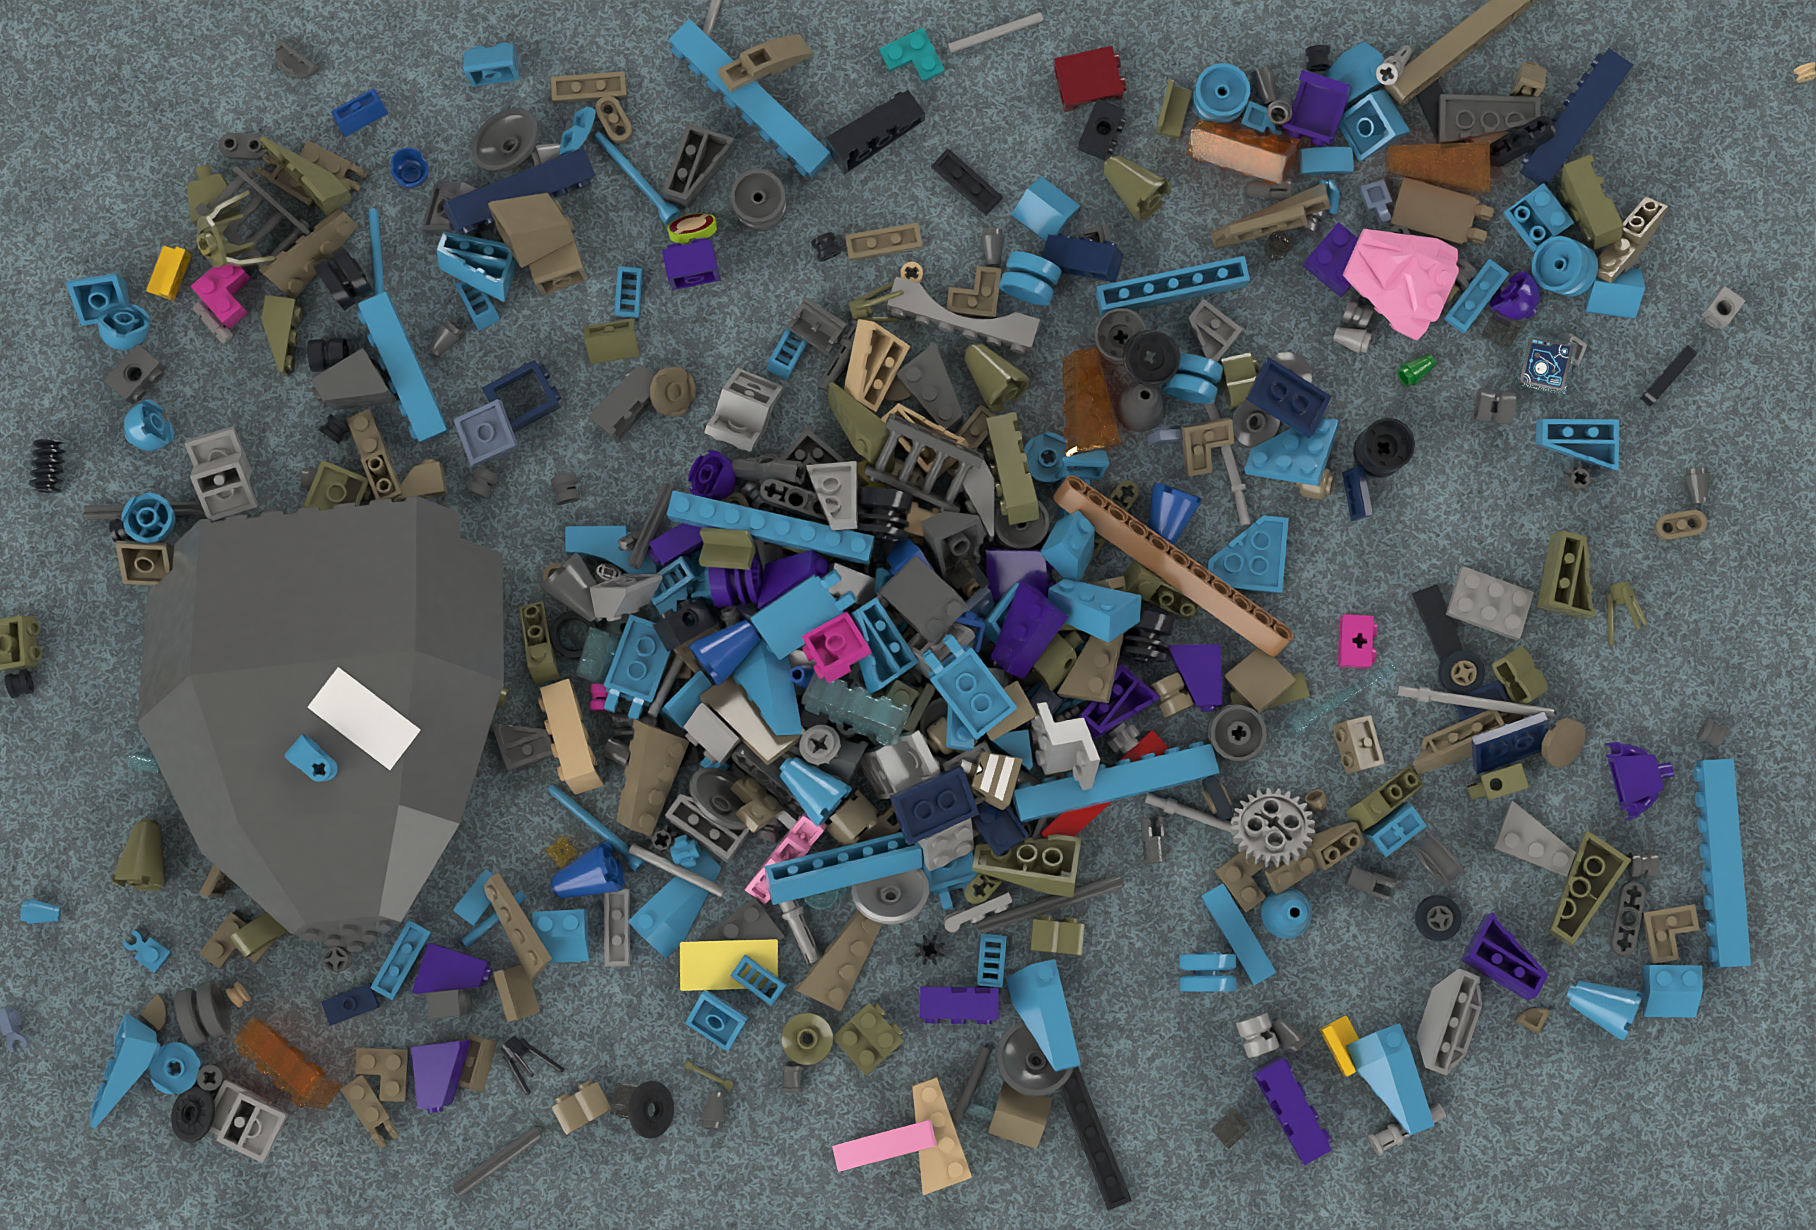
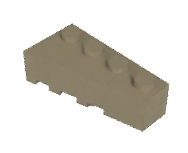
M634 719L633 728L635 731L633 740H630L629 751H631L629 766L625 768L626 783L625 788L621 791L616 821L631 830L651 836L690 741L675 733Z

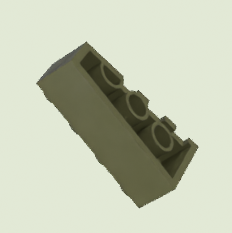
M1016 412L986 418L990 446L985 448L988 461H993L994 463L990 464L991 474L994 479H998V482H995L997 497L1003 498V500L999 501L1002 516L1007 515L1009 525L1040 519L1036 493L1031 473L1029 472L1027 456L1024 453L1021 431L1018 429Z
M1586 830L1581 837L1548 933L1569 947L1574 945L1631 859Z

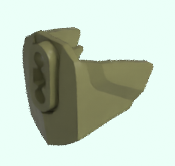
M249 190L217 204L211 212L201 216L197 221L196 240L198 248L215 268L229 265L244 267L275 260L274 256L260 257L258 255L239 259L231 258L232 256L253 250V242L238 246L226 242L223 231L229 223L238 221V219L243 218V215L237 212L215 219L239 206L242 198L250 194Z

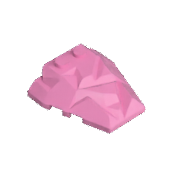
M1363 229L1343 276L1363 297H1367L1373 303L1374 309L1389 320V325L1395 331L1413 340H1418L1427 331L1430 322H1435L1439 318L1459 273V268L1456 265L1458 249L1438 238Z

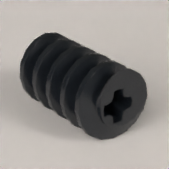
M39 439L33 442V446L39 448L32 451V455L38 458L31 461V465L37 468L30 471V475L36 478L29 481V485L36 488L33 491L61 493L62 490L56 488L55 484L63 482V480L56 477V474L64 472V470L57 468L58 464L65 462V460L58 458L59 454L66 453V450L59 448V445L65 444L64 442Z

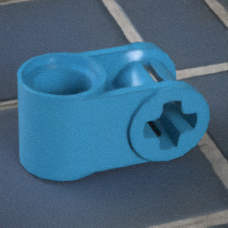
M304 734L300 735L284 755L290 763L301 769L314 781L331 780L338 772L335 760ZM319 765H326L324 767V771L326 772V774H320L321 767H319Z

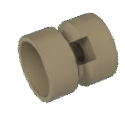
M1180 672L1150 685V689L1160 696L1161 703L1159 707L1164 718L1170 717L1195 704L1189 691L1183 690L1185 683Z

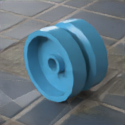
M1228 63L1214 64L1206 68L1198 78L1192 97L1193 108L1198 117L1205 123L1213 126H1227L1236 122L1243 114L1250 96V82L1245 73L1237 66Z
M1563 236L1552 237L1543 242L1534 253L1532 260V274L1536 283L1546 290L1568 297L1580 295L1588 290L1595 281L1598 272V259L1594 251L1584 243Z
M1011 252L1006 264L1010 272L1003 273L999 288L1009 296L1037 306H1049L1054 294V290L1050 286L1057 285L1062 270L1054 263L1042 257L1026 252Z
M1180 353L1179 369L1173 378L1162 384L1161 391L1177 399L1198 404H1213L1218 391L1213 383L1220 381L1223 367L1221 364L1205 357Z
M1219 952L1179 954V968L1182 970H1195V975H1183L1179 978V991H1237L1236 977L1233 975H1220V970H1233L1236 968V954H1219Z

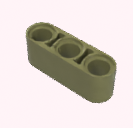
M265 912L231 935V939L246 959L289 931L268 912Z

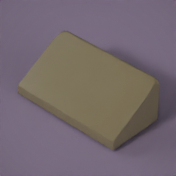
M468 1033L466 1040L469 1039L470 1046L458 1085L483 1092L498 1042Z

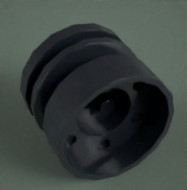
M1148 329L1139 331L1131 336L1123 347L1122 353L1123 365L1128 374L1143 384L1153 386L1166 383L1173 378L1179 369L1181 359L1179 348L1171 337L1162 332ZM1146 351L1155 353V356L1152 357V363L1144 360L1147 356Z
M1383 418L1376 420L1362 431L1354 442L1353 457L1356 465L1364 466L1365 474L1370 477L1384 478L1391 476L1412 458L1415 450L1413 433L1406 424L1398 419ZM1382 446L1385 450L1380 455L1377 451Z
M860 488L858 507L867 510L868 513L858 514V521L864 524H857V529H854V532L872 535L875 541L881 542L907 540L908 532L901 530V528H908L909 522L899 518V515L911 514L913 495L887 488Z
M1141 610L1140 622L1127 630L1129 635H1123L1122 643L1127 645H1121L1119 655L1141 663L1167 662L1168 655L1157 650H1169L1170 645L1160 641L1159 638L1172 636L1175 619L1160 613Z

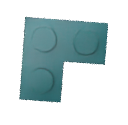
M923 27L879 48V52L889 72L912 62L922 83L945 73V69Z

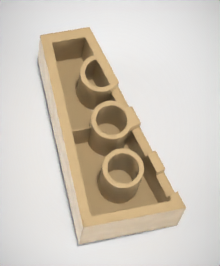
M569 679L541 687L542 697H539L538 700L542 712L546 711L548 720L544 721L546 730L549 735H553L555 742L551 743V749L554 757H559L561 766L557 767L560 780L565 781L575 795L604 786L602 777L599 776L594 768L598 764L591 746L587 744L590 742V738L585 724L581 722L584 718L573 684Z
M937 1076L914 1084L912 1088L916 1123L931 1120L937 1143L935 1147L919 1151L923 1195L970 1179L972 1175Z

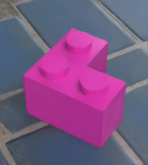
M233 265L218 268L212 267L191 285L192 289L229 329L248 314V311L234 297V294L252 279L242 267Z

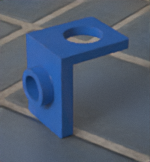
M965 611L954 622L977 626L972 648L975 652L979 653L986 622L983 618L976 617V613Z

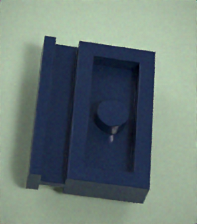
M985 802L977 808L979 815L971 818L972 823L997 857L1029 836L1009 806L1001 810Z

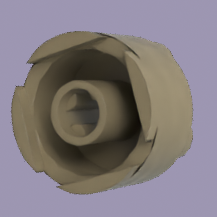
M858 788L853 790L856 795L854 797L848 795L846 799L844 798L839 803L840 806L830 816V820L824 822L827 825L825 829L841 846L855 844L861 838L859 833L865 827L869 830L879 820L877 817L879 810Z

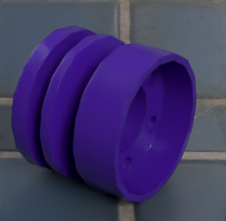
M756 551L750 570L708 567L709 586L716 607L735 606L737 595H739L742 604H749L750 599L752 603H758L763 570Z

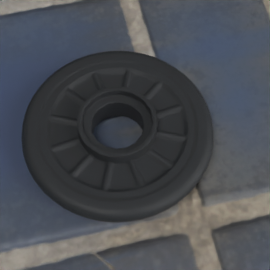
M647 1081L639 1085L633 1092L629 1102L628 1115L634 1131L644 1138L652 1139L661 1136L669 1128L674 1116V1101L670 1091L664 1084L657 1081ZM653 1103L655 1112L652 1116H649L648 1107Z
M194 1085L189 1090L180 1093L175 1100L171 1113V1123L174 1133L180 1140L187 1143L197 1142L210 1130L215 1116V1104L211 1093L208 1090L202 1089L199 1085ZM195 1107L196 1115L195 1118L191 1120L190 1113L191 1110Z

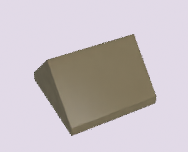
M116 541L115 543L123 584L156 585L173 569L174 546L168 543H141L136 541Z
M1018 681L1003 688L1017 706V709L986 732L991 741L1037 716Z
M1003 1083L987 1133L1037 1149L1046 1126L1052 1099L1045 1096L1025 1095L1014 1090L1008 1084Z

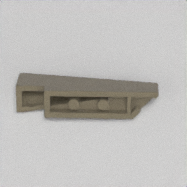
M1324 183L1212 231L1211 236L1214 249L1308 225L1307 215L1331 209L1326 185Z
M1487 710L1425 737L1421 744V752L1417 760L1413 762L1417 775L1472 757L1471 737L1481 732L1497 729L1506 723H1514L1525 719L1528 715L1509 712L1499 714L1496 710Z

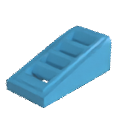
M618 266L614 316L640 318L644 268ZM624 274L637 275V280L623 279ZM623 284L636 285V290L622 289ZM622 294L636 295L635 300L621 299ZM621 304L635 305V310L620 309Z
M463 281L455 284L478 330H482L500 321V317L487 293L476 288L465 294L464 290L472 286ZM482 293V296L469 302V299ZM485 302L487 303V305H485V306H483V307H481V308H479V309H477V310H473V308H475V307H477V306H479V305H481V304H483V303H485Z
M789 329L785 330L766 367L767 371L785 380L790 378L808 344L804 339L800 343L790 338V333L797 337L799 336ZM785 343L798 348L797 351L785 346ZM780 352L793 357L792 360L780 355Z
M1097 450L1062 457L1054 472L1055 478H1067L1069 475H1073L1080 479L1101 480L1110 464L1105 450Z
M680 556L656 573L661 574L662 578L665 577L671 588L668 589L662 580L659 587L663 593L659 595L656 590L651 600L654 605H658L700 578V574L688 556ZM681 566H682V568L684 569L685 573L687 574L686 577H685L684 573L682 572V570L680 569ZM673 571L680 580L678 583L671 574Z
M981 934L977 985L1003 987L1007 936ZM986 942L1001 943V947H985ZM985 952L1000 953V958L984 957ZM984 962L999 964V969L985 968ZM983 973L998 974V979L983 978Z
M744 955L730 975L770 1006L776 1003L788 986L786 982L747 955ZM747 965H751L752 968L750 969L746 977H741L740 975L745 970ZM756 971H759L760 975L757 977L755 982L751 984L749 982L750 979ZM766 976L769 980L763 989L760 990L757 987ZM772 984H777L778 986L770 996L766 993Z

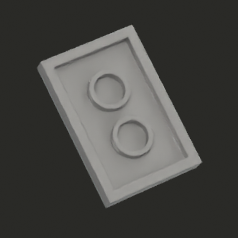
M1463 566L1459 570L1446 615L1517 641L1521 637L1534 592Z

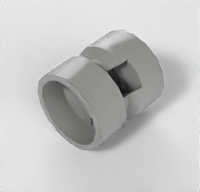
M1267 1012L1236 1022L1240 1037H1244L1246 1040L1243 1046L1248 1058L1280 1047L1275 1033L1269 1030L1272 1024Z

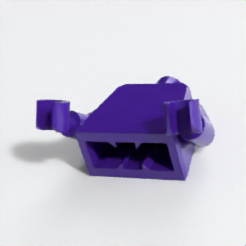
M1620 742L1605 743V746H1610L1611 754L1606 755V757L1610 758L1608 763L1620 806H1622L1620 810L1625 809L1628 812V818H1625V821L1635 819L1658 799V792L1664 790L1662 779L1674 776L1673 766L1670 762L1657 764L1655 755H1648L1645 749L1637 746L1621 744Z

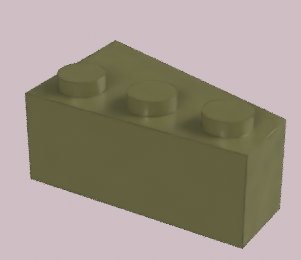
M1592 154L1564 164L1558 195L1563 205L1566 204L1570 210L1571 219L1575 224L1579 225L1583 240L1586 243L1589 242L1592 249L1596 250L1621 240L1624 225L1612 198H1606L1600 185L1604 184L1602 176L1596 177L1592 168V163L1595 160Z
M1559 531L1550 535L1537 608L1582 619L1596 617L1595 609L1592 606L1591 593H1593V588L1589 580L1588 569H1590L1586 536L1567 531Z

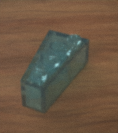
M814 672L802 698L801 704L805 705L804 708L814 714L822 712L829 716V720L839 725H842L843 722L853 726V731L861 735L869 733L876 736V741L886 746L891 744L897 745L912 707L903 704L902 708H898L892 703L891 699L884 696L874 699L868 690L860 687H853L852 690L848 689V684L839 679L828 684L825 678L820 680L816 672Z

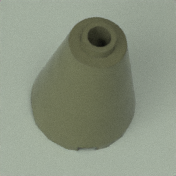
M1121 155L1111 156L1104 163V175L1137 221H1140V218L1146 220L1155 214L1164 204L1161 200L1166 193L1169 196L1172 185L1167 179Z
M974 343L966 349L964 361L991 412L996 413L1005 410L1006 408L1003 406L1005 403L1011 400L1012 404H1014L1028 389L1029 383L1027 380H1030L1029 377L983 343Z
M142 818L140 822L134 824L112 875L111 882L125 888L127 883L130 886H134L133 890L159 891L160 888L164 889L161 826L156 824V820Z

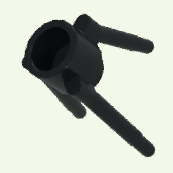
M513 1036L501 1046L500 1051L504 1054V1060L509 1064L526 1095H529L530 1091L515 1065L518 1062L529 1077L534 1076V1073L522 1059L527 1054L524 1049H527L559 1072L564 1071L563 1067L531 1046L525 1038L519 1040L516 1036Z

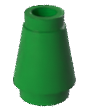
M1426 354L1401 364L1400 369L1397 370V375L1405 386H1415L1436 366V362L1430 354Z

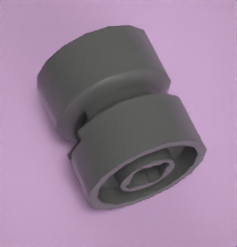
M1479 388L1475 399L1474 420L1490 422L1491 419H1494L1496 423L1511 425L1516 410V393L1500 391L1496 394L1493 389ZM1492 401H1495L1494 410L1491 411Z

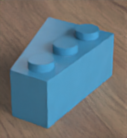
M444 231L437 248L439 269L505 302L518 267V262L506 244Z
M1539 419L1536 420V445L1611 471H1617L1619 468V420Z
M1063 579L1048 589V599L1068 616L1064 623L1108 643L1140 622L1141 595L1069 579Z
M877 597L849 614L871 650V654L859 660L868 695L881 689L919 663Z

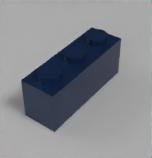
M1059 233L1058 236L1048 234L1041 257L1057 265L1062 270V274L1116 282L1124 254L1117 248V244L1110 241L1097 243L1087 237H1081L1079 240L1073 239L1067 234Z

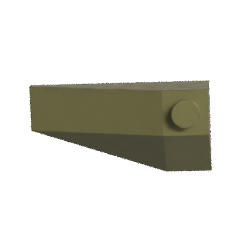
M264 136L259 139L263 148L327 216L331 215L338 208L341 209L352 200L349 193L351 188L342 177L337 179L331 172Z
M834 382L829 383L828 404L858 454L876 465L890 435L889 429L886 428V423ZM895 448L885 468V471L889 473L894 471Z
M1058 834L1048 835L1047 838L1035 840L1027 838L999 857L996 856L988 844L976 845L972 870L1047 894L1073 897L1082 838Z

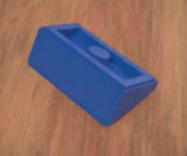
M375 88L331 111L345 137L388 114Z

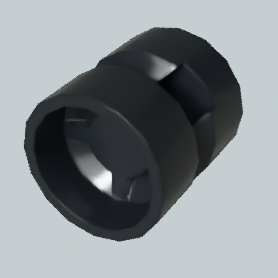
M346 338L329 339L328 343L324 339L309 340L307 344V357L310 370L312 372H323L329 366L332 367L349 357Z

